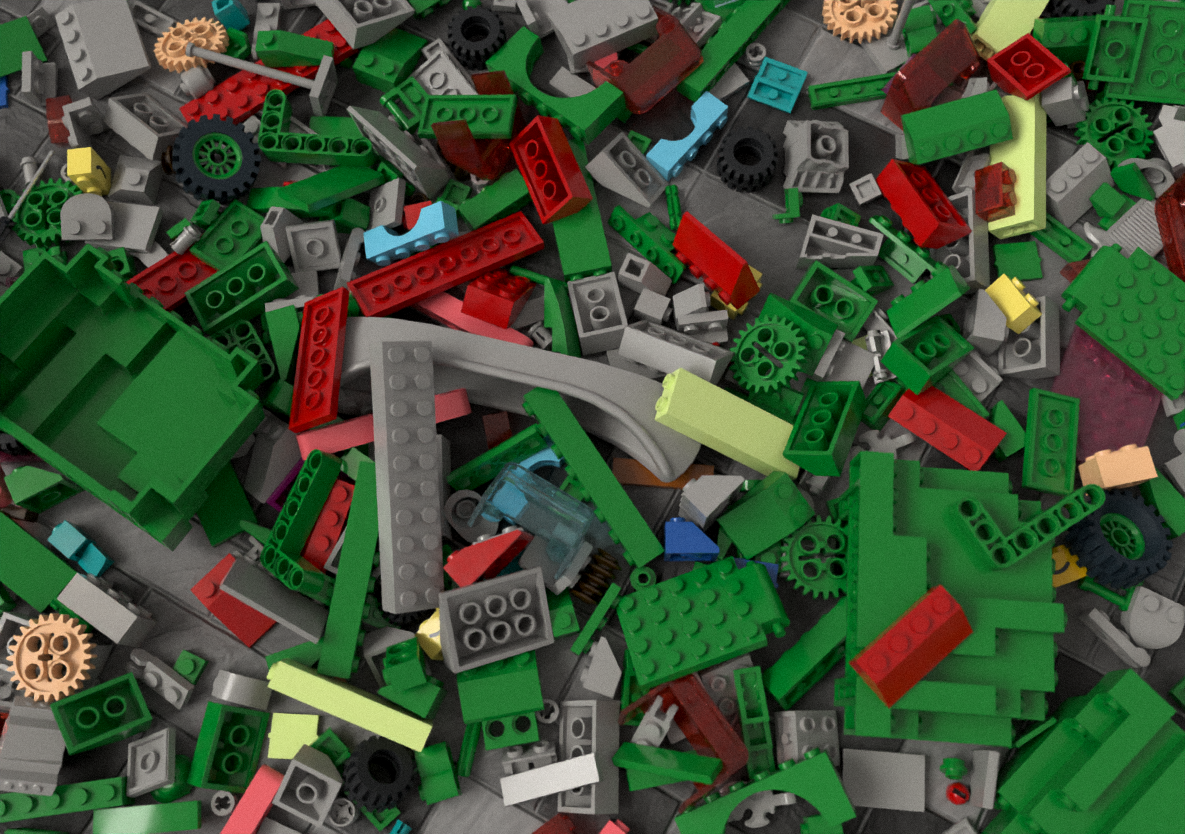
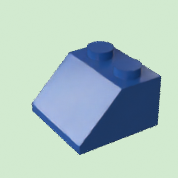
M671 518L670 522H665L664 561H716L719 555V547L693 522H686V518Z

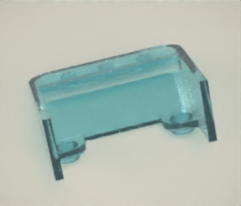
M508 462L485 491L466 525L472 527L480 515L490 522H499L504 516L508 517L549 542L546 547L547 554L551 560L560 563L553 577L558 580L577 551L595 514L589 506L520 464Z

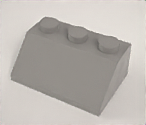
M146 93L109 98L103 121L114 132L122 136L130 145L137 148L146 158L152 161L161 159L162 152H167L168 145L174 148V142L176 137H179V131L183 126L185 128L188 127Z
M1088 142L1046 180V212L1067 228L1071 227L1093 206L1089 198L1103 182H1107L1111 187L1115 185L1110 175L1111 172L1106 157Z
M1046 296L1035 298L1039 302L1036 307L1042 315L1020 334L1009 328L1006 342H1002L999 347L998 372L1000 376L1040 379L1060 375L1059 305Z

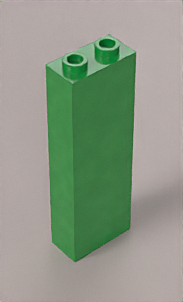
M576 139L567 141L593 199L579 212L552 222L566 283L612 272V264L592 177L585 168L588 164L584 142Z

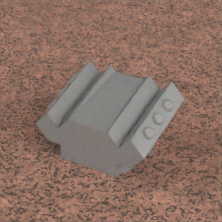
M1163 105L1159 115L1162 127L1154 130L1153 134L1165 161L1172 168L1174 178L1177 179L1185 175V107Z
M788 120L783 131L787 136L783 145L785 152L783 173L787 176L783 188H798V192L839 193L844 181V171L849 168L848 130L843 129V125L839 122Z
M14 697L0 739V791L46 796L53 795L65 749L64 740L50 708V704L57 702L56 700L45 702L44 699L42 701H34L32 697Z

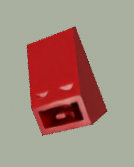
M497 268L483 274L467 286L461 313L500 328L508 329L516 321L536 284L531 283L526 277H515L507 274L508 272L505 269Z

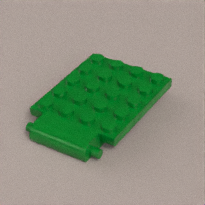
M1124 0L1121 15H1115L1117 5L1106 4L1104 14H1096L1082 77L1089 80L1087 89L1097 90L1099 81H1106L1103 97L1185 105V2Z
M1120 245L1102 246L1061 294V297L1066 300L1062 308L1067 312H1070L1074 307L1082 314L1075 321L1077 326L1171 401L1176 400L1185 390V282L1139 246L1128 259L1120 254L1122 250Z
M733 556L625 595L616 606L642 691L767 646L766 634L774 632L777 638H781L786 634L784 628L790 624L766 566L755 561H749L746 567L738 569Z

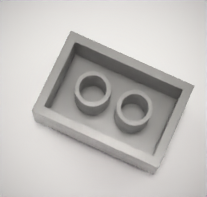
M76 573L57 600L115 643L139 648L158 623L151 618L153 613L141 605L138 607L131 603L133 598L122 591L117 592L112 589L113 584L101 576L98 578L92 573H89L87 576Z

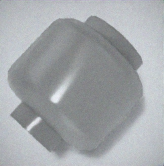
M198 65L196 68L191 67L188 71L181 74L183 83L180 84V87L187 97L192 95L195 99H199L208 91L214 89L216 81L207 68H202Z

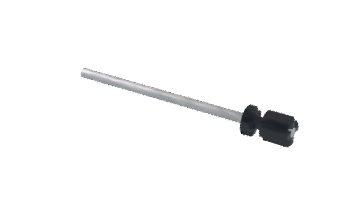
M53 150L49 152L9 216H2L0 218L2 223L0 225V241L4 242L11 232L8 227L13 228L15 226V222L12 219L55 154Z

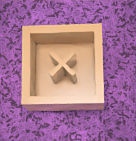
M1137 444L1121 447L1120 450L1111 452V449L1096 452L1094 456L1085 458V463L1077 466L1083 486L1096 484L1103 491L1136 486L1158 477L1148 446L1138 448Z

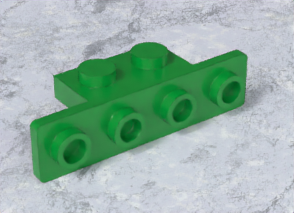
M927 0L957 44L964 43L977 30V26L971 19L977 13L972 7V0Z
M620 205L616 206L608 220V224L641 255L667 275L673 284L677 283L686 266L672 254L676 252L672 245L676 235L650 212L635 220Z
M876 215L870 218L869 222L889 237L880 248L878 255L911 283H916L927 269L933 272L942 265L946 268L948 267L943 262H936L930 257L931 253L926 248L917 247L911 242L912 238L906 232L895 229L892 226L893 222L886 216Z
M785 385L782 386V393L773 389L772 396H769L765 391L762 396L756 392L753 394L749 393L748 396L728 387L724 389L793 426L798 417L795 414L804 396L803 392L788 388Z

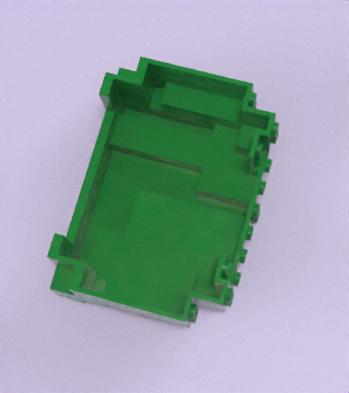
M87 243L69 263L58 255L52 257L44 251L0 297V430L14 437L28 450L173 552L193 528L189 520L208 499L209 496L205 489L265 418L262 409L263 405L259 401L260 397L254 392L264 380L261 371L262 367L258 362L259 358L250 350L246 349L243 351L236 347L231 352L218 341L206 339L203 337L204 333L194 325L189 327L183 323L184 319L176 312H167L163 309V304L156 298L151 297L149 299L144 296V292L136 284L124 282L125 278L116 271L117 266L110 261L111 255L101 247L96 249Z
M860 451L849 462V488L839 496L838 518L841 519V523H848L845 678L834 679V706L844 707L845 735L1012 747V741L1015 739V727L1011 724V719L1045 721V715L1048 713V702L1045 699L1044 692H1055V687L1058 683V674L1054 670V658L1057 656V644L1054 641V634L1064 633V628L1067 626V614L1064 611V604L1053 603L1056 599V588L1053 586L1052 575L1056 569L1055 560L1052 558L1055 537L1012 566L999 571H992L982 563L951 519L949 512L951 505L955 501L965 496H973L981 502L1004 536L1043 512L1041 501L1018 500V494H1012V483L1009 481V473L920 467V461L894 459V453ZM961 504L962 513L965 516H970L969 507ZM1040 521V530L1047 534L1046 524ZM978 527V536L981 539L986 540V531L983 528ZM1017 536V544L1025 549L1024 539ZM995 550L994 558L998 563L1002 564L1003 555ZM942 585L962 607L973 632L888 708L848 662L926 592L935 586Z
M1131 668L1108 672L1085 696L1066 698L1049 716L1054 717L1057 722L1024 743L998 771L994 808L997 810L1002 809V811L980 834H1185V732L1171 719L1176 710Z

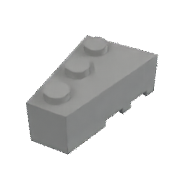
M812 214L796 269H808L816 260L827 268L873 266L884 234Z

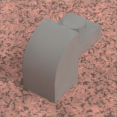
M220 669L218 676L214 680L211 695L226 701L266 710L273 689L268 687L269 682Z

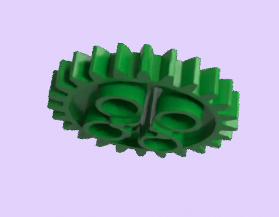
M1105 96L1100 101L1096 99L1091 105L1089 104V110L1085 111V121L1075 124V127L1079 129L1074 135L1081 137L1076 144L1083 146L1087 142L1106 157L1108 165H1111L1112 169L1130 158L1144 159L1145 155L1151 151L1149 146L1154 143L1153 140L1149 139L1154 135L1153 131L1148 130L1153 124L1145 123L1144 121L1148 114L1140 115L1142 107L1135 110L1133 108V101L1127 105L1125 104V99L1117 102V98L1108 100ZM1128 124L1130 125V127L1125 128L1121 133H1115L1122 127ZM1108 134L1112 135L1102 143H1098L1099 140L1104 139Z
M50 178L48 184L40 180V186H33L12 219L15 222L12 230L23 242L26 241L29 246L35 244L37 248H40L44 244L48 249L53 242L56 246H59L60 240H62V206L71 197L84 193L69 180L65 183L62 178H59L55 182Z
M765 315L763 322L755 318L754 326L747 323L748 330L746 332L739 330L742 336L741 339H733L737 347L729 349L735 354L730 360L734 365L729 369L735 373L733 378L739 382V385L744 389L746 388L750 393L756 392L762 396L765 391L769 396H772L773 389L782 393L783 385L791 388L789 381L791 379L798 381L796 373L805 371L800 365L808 363V360L803 356L809 353V349L804 346L808 343V340L802 337L804 332L786 317H783L781 320L777 315H774L773 319ZM771 335L770 340L765 342L766 338ZM754 343L760 344L783 364V368H779L755 348ZM789 349L787 354L782 356L783 352ZM755 354L754 358L749 361V358ZM772 368L770 374L765 376L767 370Z
M817 515L815 522L809 519L805 522V526L802 525L797 529L798 531L789 534L792 538H783L782 541L788 546L780 547L779 551L786 554V556L780 557L779 562L786 563L781 572L790 573L786 582L794 580L796 582L794 590L799 587L804 588L802 596H805L809 591L812 592L813 600L820 593L823 600L826 601L829 593L835 599L839 597L838 590L844 594L847 593L848 525L841 528V519H838L835 524L831 523V516L829 515L825 522H822L820 515ZM830 538L838 540L840 549H831L827 544V540ZM805 539L810 540L814 545V550H804L801 546V541ZM820 552H822V555L824 557L835 556L838 554L845 555L844 559L834 557L827 558L824 563H821V559L819 558L808 559L806 561L799 560L800 556L817 557V555ZM806 565L813 566L816 569V576H806L803 567ZM830 565H840L843 571L842 575H833L830 571Z

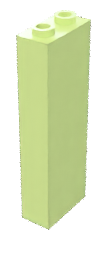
M990 0L976 23L977 30L964 44L987 61V59L1027 33L1030 34L1034 27L1035 19L1040 17L1049 0Z
M1041 92L1029 100L1014 95L1001 98L1009 113L1013 139L990 145L988 231L999 239L1046 228L1047 112L1042 107ZM1001 186H1004L1000 195V199L1004 204L1003 208L997 202V193Z
M682 368L667 374L662 384L664 388L662 396L658 399L655 410H657L655 421L766 476L773 471L786 472L791 480L797 478L800 466L783 456V451L794 427L793 425Z
M287 657L277 661L276 664L273 663L267 675V679L270 680L269 688L419 752L422 751L433 726L432 719L423 718L402 706L332 676L317 674V670Z

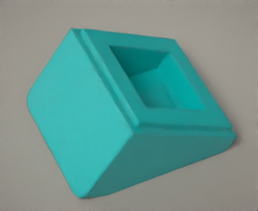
M91 542L78 564L88 574L92 573L99 578L114 563V560L99 545Z

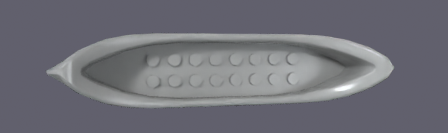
M347 317L340 389L372 394L369 344L384 341H432L434 395L466 388L470 403L528 416L522 407L525 394L537 386L558 391L585 432L623 450L649 469L662 482L666 483L680 477L693 463L699 452L701 443L654 420L657 413L655 406L664 390L662 387L663 383L599 362L437 325L394 318Z

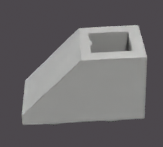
M271 207L260 226L263 242L267 241L283 263H285L291 255L285 227L304 224V222L285 208Z
M630 253L627 254L618 273V285L640 294L645 288L666 296L672 280L653 263Z
M704 283L697 284L673 295L672 309L675 327H677L678 315L709 312L710 294L705 292Z
M601 636L599 642H593L589 656L593 657L590 667H584L580 681L584 682L583 689L613 699L622 672L607 639Z

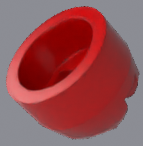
M953 782L947 786L946 797L952 804L963 805L969 800V790L963 783ZM954 788L964 793V798L953 793Z

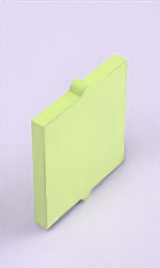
M273 713L271 733H268L270 738L268 758L293 759L304 744L309 746L319 737L320 715Z

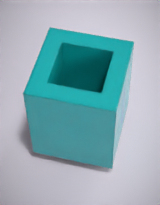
M239 0L212 1L214 14L226 29L231 27L240 31L250 24L247 10Z
M67 520L58 524L47 539L68 559L79 562L91 542L97 544L79 526Z

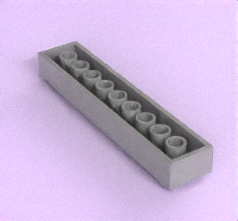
M384 341L371 343L369 346L382 610L399 614L439 608V593L444 592L432 341Z

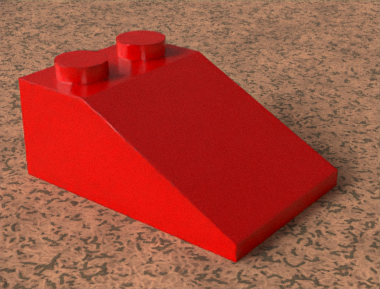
M1029 33L987 59L992 81L1004 92L1025 100L1031 99L1071 73L1069 67Z
M518 529L465 547L460 551L456 550L448 557V563L443 569L460 587L493 579L535 537Z
M229 553L190 591L245 645L251 648L277 621L219 588L221 581L237 558Z

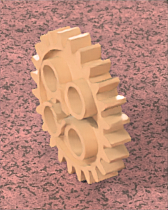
M824 0L822 16H824L823 23L827 24V30L834 29L833 36L841 34L842 41L849 37L850 43L854 39H858L859 44H861L862 40L866 38L871 43L873 36L879 40L881 33L887 35L888 28H893L897 18V0Z
M196 17L192 22L186 19L185 24L178 22L176 28L169 27L170 32H162L164 37L157 38L159 43L154 44L156 48L154 53L159 64L164 69L168 68L170 72L176 70L177 73H181L183 69L188 71L191 67L196 68L198 65L207 68V63L214 64L215 62L197 56H186L187 44L191 42L196 47L221 54L227 52L225 47L229 46V37L224 26L219 21L215 22L213 18L207 21L206 17H203L198 21Z
M50 613L49 616L39 615V620H29L30 627H20L23 635L13 636L18 643L8 647L14 651V655L6 657V660L13 661V665L7 668V671H15L16 674L10 680L20 681L16 689H26L25 697L34 696V701H42L43 699L45 702H53L54 699L59 701L64 699L65 695H75L74 688H84L81 680H89L91 678L86 671L87 669H95V666L89 662L90 659L97 658L96 654L90 653V650L97 645L88 643L93 634L83 633L87 625H78V618L69 619L68 614H61L59 616V613ZM67 637L68 647L65 649L63 647L64 639ZM39 639L42 640V647L40 648V650L37 646ZM64 665L67 668L65 677L62 675V667ZM37 666L40 667L41 671L38 677L36 675Z

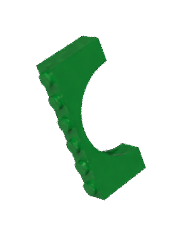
M523 26L485 62L489 71V78L494 83L503 85L510 94L519 96L527 106L532 105L542 116L557 118L562 129L565 128L576 140H582L589 145L626 108L624 93L607 81L595 90L577 97L558 98L540 92L532 85L530 80L532 69L544 52L540 37Z
M815 747L804 752L805 758L795 762L793 758L779 763L780 769L770 773L768 769H765L753 775L755 779L745 784L743 780H740L728 786L730 791L720 795L718 791H715L703 797L705 802L695 806L694 802H690L680 807V813L674 819L681 834H725L728 819L734 808L748 796L766 790L787 791L804 798L817 808L830 828L856 817L857 811L827 748L820 751L819 747Z

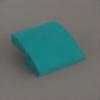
M764 57L747 98L791 114L808 72Z

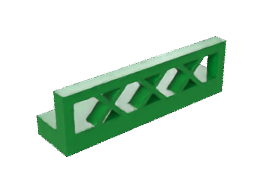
M537 423L450 472V475L446 477L448 484L456 491L473 490L548 447L546 439L542 437L536 427Z

